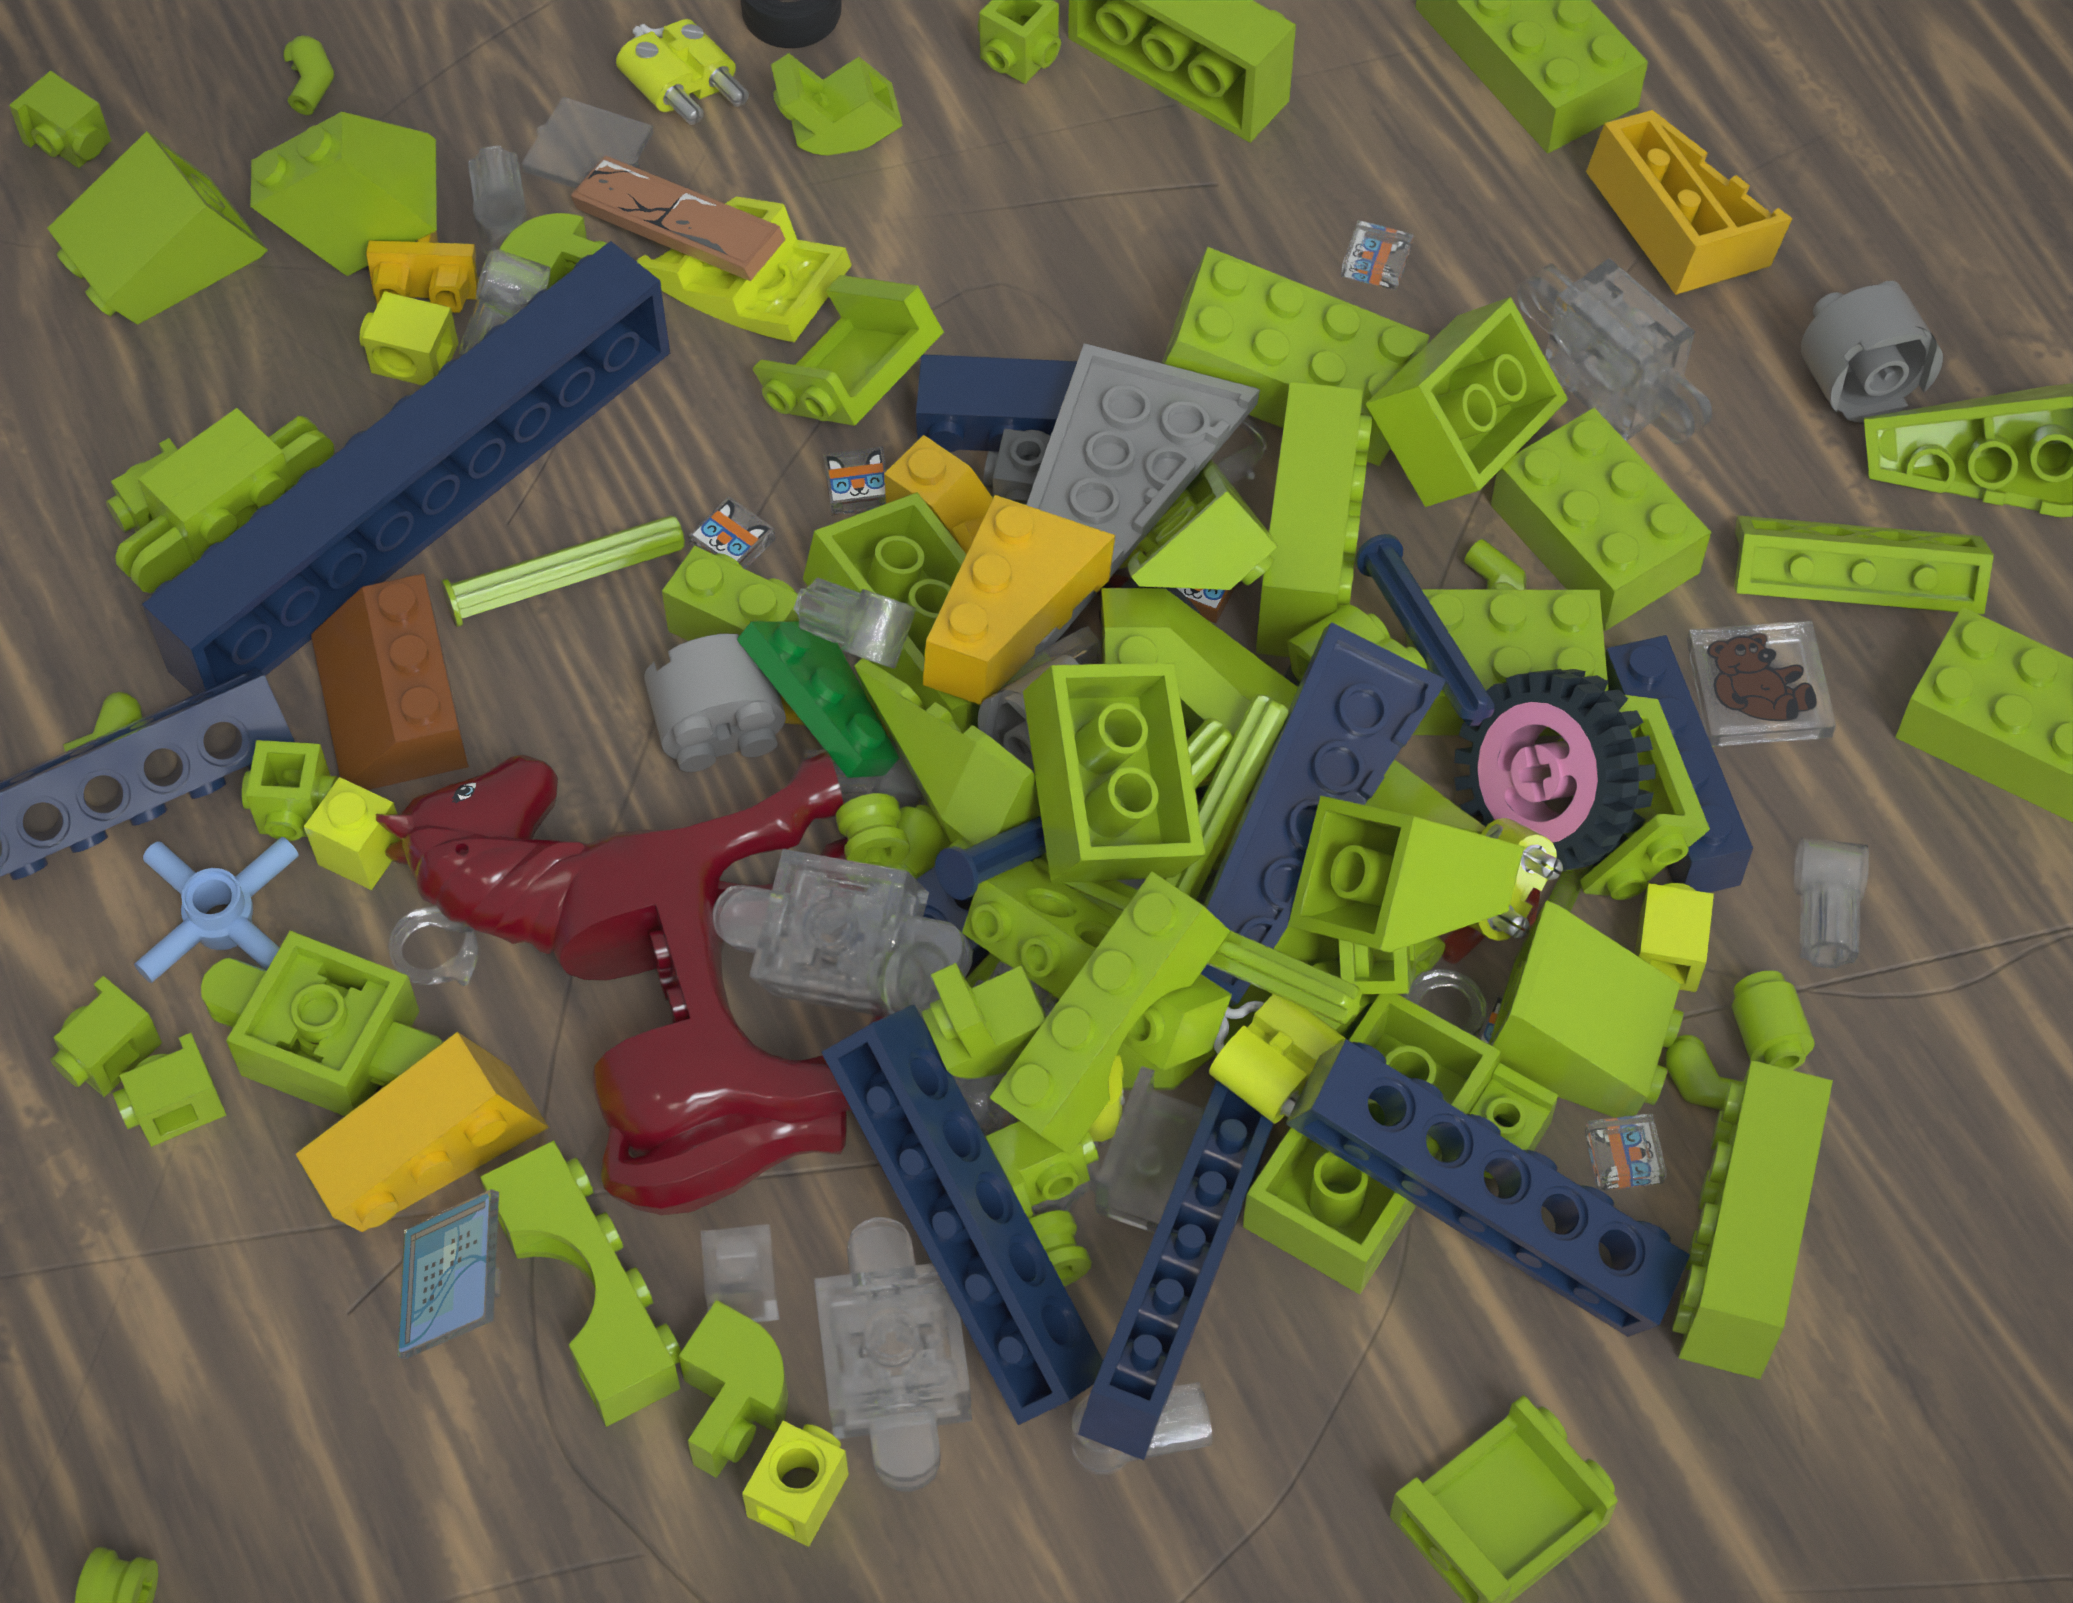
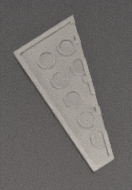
M1084 343L1026 505L1116 535L1110 571L1111 578L1258 403L1260 389ZM1094 590L1073 610L1072 618L1060 630L1055 627L1035 647V656L1042 658L1095 597L1097 593Z

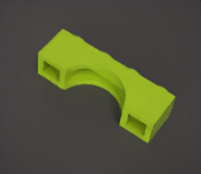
M1151 871L989 1098L1068 1155H1071L1110 1100V1071L1116 1054L1128 1032L1142 1014L1158 999L1173 990L1191 987L1230 933V930L1202 904Z
M551 1141L480 1176L485 1194L489 1195V1206L517 1259L548 1257L564 1261L586 1275L595 1287V1300L592 1312L583 1329L570 1342L569 1348L576 1371L605 1426L608 1427L680 1390L675 1365L680 1362L678 1356L682 1351L667 1323L655 1328L645 1308L654 1303L638 1269L634 1267L625 1272L615 1252L623 1249V1244L607 1212H603L595 1216L585 1197L594 1194L579 1160L575 1157L566 1162L555 1141Z

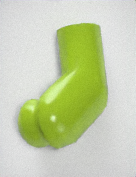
M1693 1035L1678 1036L1665 1054L1666 1068L1683 1099L1691 1104L1723 1111L1730 1082L1743 1084V1081L1718 1076L1706 1052L1704 1043Z

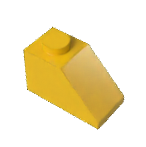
M925 435L884 473L886 504L918 492L956 542L957 539L952 528L965 521L985 517L993 500L991 494L968 464Z

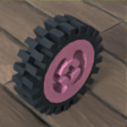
M1554 669L1516 674L1506 678L1507 683L1494 684L1486 690L1495 704L1493 715L1483 719L1479 726L1462 724L1458 736L1473 742L1472 747L1455 749L1454 763L1470 765V775L1454 777L1456 791L1472 789L1474 795L1473 800L1460 805L1461 809L1471 817L1482 815L1484 820L1480 823L1485 827L1496 819L1508 818L1547 837L1556 849L1557 859L1563 865L1562 871L1588 867L1589 865L1602 862L1611 852L1628 839L1625 835L1626 833L1637 832L1642 827L1646 819L1635 813L1634 809L1650 807L1654 794L1653 792L1639 789V781L1655 779V764L1639 765L1637 753L1653 750L1649 736L1633 738L1630 732L1644 723L1638 711L1620 712L1619 710L1628 698L1619 689L1605 691L1609 681L1598 675L1585 677L1586 671L1577 669ZM1546 727L1558 732L1565 740L1534 746L1535 740ZM1574 795L1571 804L1562 814L1554 812L1543 802L1545 800Z

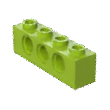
M1027 861L978 884L962 934L1012 968L1021 965L1031 981L1060 1000L1117 918L1064 883H1051L1048 872L1033 862ZM1200 973L1191 987L1173 990L1152 1004L1136 1021L1122 1043L1163 1071L1209 1053L1214 1046L1232 994Z

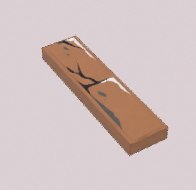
M606 155L570 195L578 210L748 281L755 277L785 241L780 226Z

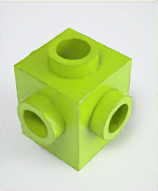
M991 0L979 12L977 29L980 32V59L985 61L995 71L1006 73L1026 84L1041 67H1049L1059 53L1061 47V39L1059 38V3L1054 0Z
M256 740L251 770L246 771L243 778L242 804L244 809L251 810L259 834H267L275 839L284 837L288 841L298 840L301 837H307L304 825L338 780V777L330 775L321 744Z

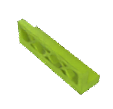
M1737 515L1735 535L1740 546L1734 584L1736 593L1959 612L1961 607H1964L1977 614H1985L1994 554L1982 536Z

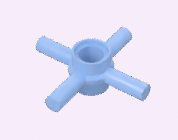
M281 837L238 875L234 876L230 872L219 868L204 869L196 873L162 842H155L149 846L143 855V861L181 894V916L183 922L134 963L138 972L148 982L153 983L199 942L214 950H227L238 945L267 971L280 947L252 923L253 902L251 897L299 856L295 847L286 838ZM223 904L228 905L223 911L219 913L206 914L211 908Z

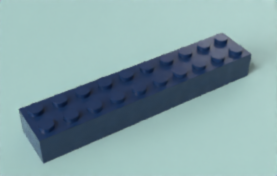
M612 241L608 242L593 255L583 257L570 273L549 289L538 292L526 307L504 324L496 325L490 329L481 342L459 359L446 363L440 369L437 376L414 394L401 398L393 406L392 410L366 431L353 435L344 448L325 463L308 470L302 475L297 484L272 504L259 508L251 516L250 520L223 542H217L210 546L201 558L174 580H168L161 584L142 606L167 671L192 695L255 667L265 676L308 643L312 639L311 634L360 588L387 580L670 354L660 280Z

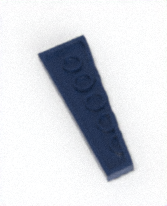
M1332 622L1326 626L1203 906L1229 930L1274 949L1288 926L1320 795L1365 805L1385 778L1384 774L1401 748L1407 744L1435 701L1446 679ZM1208 964L1201 972L1202 975L1232 994L1228 1005L1230 1007L1239 1003L1250 986V983Z

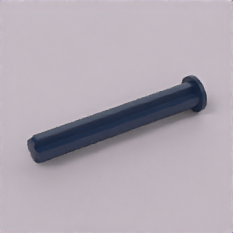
M1390 534L1372 537L1357 551L1355 556L1356 567L1361 574L1373 578L1416 649L1424 658L1429 670L1446 679L1442 690L1458 716L1468 726H1479L1483 719L1493 715L1494 702L1402 560L1403 546L1399 539Z
M1041 816L964 850L956 846L941 850L935 861L936 875L941 887L951 897L963 900L974 895L979 883L1045 854L1046 846Z

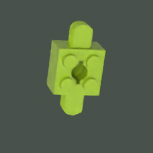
M235 408L138 478L153 521L119 545L115 556L116 565L128 577H131V580L143 592L154 593L161 584L172 580L196 563L210 546L217 542H223L245 525L259 508L272 504L294 487L308 470L319 467L330 459L334 454L333 442L304 416H297L267 437L238 408Z
M289 931L267 971L241 960L224 958L214 964L204 974L201 983V997L210 1017L217 1023L233 1028L226 1042L241 1076L343 1116L348 1115L373 1096L378 1086L385 1087L443 1043L438 1036L412 1027L420 1011L408 975L293 931Z

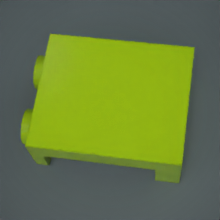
M840 275L826 289L827 294L841 316L830 330L796 365L761 359L752 368L763 386L762 395L766 402L782 414H792L820 421H831L855 426L944 333L917 285Z
M1625 695L1628 700L1619 710L1620 712L1637 710L1644 722L1630 732L1633 738L1650 737L1653 750L1637 753L1639 765L1655 764V779L1639 781V789L1653 792L1654 794L1650 807L1634 809L1635 813L1646 819L1642 827L1637 832L1626 833L1625 835L1628 839L1580 880L1585 894L1611 896L1615 900H1624L1642 893L1647 888L1650 879L1667 865L1685 857L1689 852V847L1710 830L1658 699ZM1561 737L1558 741H1565V740L1563 739V737Z
M1524 1395L1512 1403L1509 1414L1503 1421L1428 1480L1422 1483L1418 1477H1415L1396 1492L1390 1518L1463 1603H1511L1610 1522L1618 1502L1614 1495V1484L1605 1470L1592 1459L1584 1461L1566 1441L1567 1433L1558 1418L1543 1406L1536 1408Z

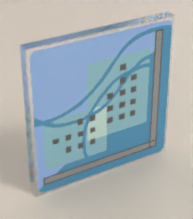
M490 1189L404 1230L397 1357L408 1359L494 1321V1299L499 1297L501 1293V1269L496 1267L498 1191Z

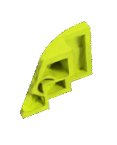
M738 196L725 204L780 226L785 237V241L751 281L674 249H670L655 260L650 259L646 254L637 260L640 265L660 280L661 290L680 302L736 327L793 343L829 297L826 289L840 275H845L852 266L845 247L798 240L784 204Z

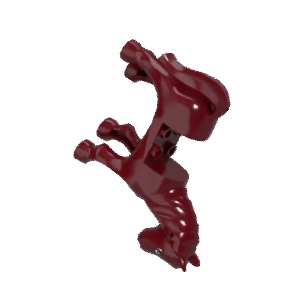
M828 751L804 760L784 789L751 808L679 829L615 832L588 844L578 841L533 839L539 826L555 806L558 776L546 762L526 755L509 757L482 775L417 796L401 814H376V821L388 832L401 839L392 843L386 849V856L396 863L409 866L417 882L419 895L424 901L436 905L449 921L464 923L475 931L499 937L512 944L530 943L538 951L549 955L554 952L559 964L567 974L583 980L606 981L657 969L665 1000H669L674 1018L672 1019L673 1024L651 1029L622 1041L606 1051L594 1065L592 1080L595 1096L604 1121L609 1128L607 1145L602 1158L601 1179L604 1189L613 1198L636 1210L658 1215L690 1213L735 1193L766 1170L793 1156L814 1152L823 1154L842 1153L846 1145L847 1111L852 1110L825 1058L821 1055L810 1059L789 1060L770 1054L755 1046L738 1026L730 1011L723 982L721 955L727 934L741 930L765 929L781 930L801 935L817 930L832 905H850L865 899L866 893L861 872L851 869L846 862L844 846L848 842L847 837L827 844L811 866L779 883L746 885L719 880L724 870L733 862L751 855L776 850H788L799 845L807 828L814 819H828L836 816L837 811L844 803L837 774ZM901 1002L877 1011L869 1024L906 1008L905 1003Z

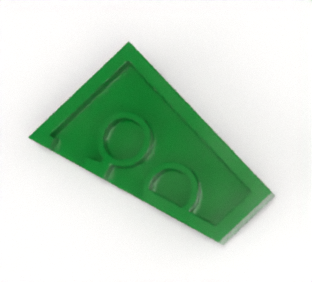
M751 621L737 638V641L822 747L828 751L830 757L847 778L885 776L900 757L826 622Z

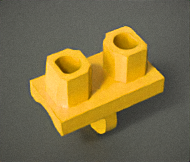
M436 231L418 239V242L369 240L366 254L373 294L377 305L384 291L405 297L430 298V303L450 307L452 313H460L466 299H479L481 286L476 271L475 244L438 243Z

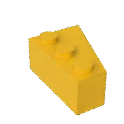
M1654 110L1604 123L1586 173L1674 294L1677 295L1770 267L1793 218L1780 208H1777L1772 213L1747 194L1750 187L1749 184L1737 175L1728 180L1705 162L1708 152Z
M995 495L926 639L923 685L979 705L985 699L997 693L1034 656L1035 647L1055 627L1060 630L1072 618L1073 610L1093 590L1097 593L1109 581L1116 535Z
M456 1032L297 1152L296 1156L332 1217L364 1232L369 1228L384 1224L401 1210L548 1129L549 1126L513 1069L459 1032Z

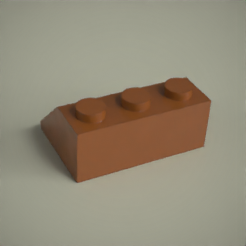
M424 573L360 588L311 634L340 777L366 790L468 768L469 765L435 613Z

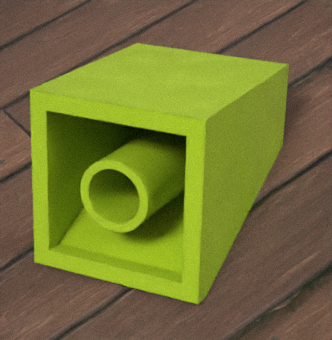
M340 112L251 160L250 207L344 275L349 276L368 266L366 251L369 240L415 242L437 231L436 139L426 132Z
M148 131L47 227L48 231L61 246V249L56 253L60 261L80 279L85 278L91 285L85 290L89 299L106 315L111 317L117 311L137 325L260 259L268 251L213 180Z
M1320 795L1288 926L1386 952L1405 948L1508 912L1524 846L1416 816Z
M1546 901L1514 959L1488 1044L1501 1051L1499 1063L1558 1094L1559 1098L1631 1123L1642 1105L1647 1103L1654 1106L1661 1093L1667 1068L1657 1064L1662 1047L1669 1048L1673 1045L1682 1023L1684 1012L1674 1009L1681 984L1560 905Z

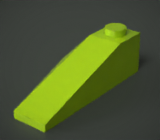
M2073 383L2045 386L1864 417L1869 479L1937 493L1947 492L1982 499L1983 502L2001 506L2006 504L2036 510L2040 514L2060 518L2073 516Z
M1211 459L1139 543L1146 552V555L1142 551L1135 554L1128 564V569L1132 579L1139 586L1231 590L1240 581L1245 585H1249L1262 576L1274 562L1270 554L1278 546L1267 529Z
M864 657L854 665L865 695L951 843L949 847L956 846L964 850L1041 816L1036 779L1030 768L972 725L963 733L952 721L953 717L949 710L934 702L925 710L921 699L909 685Z

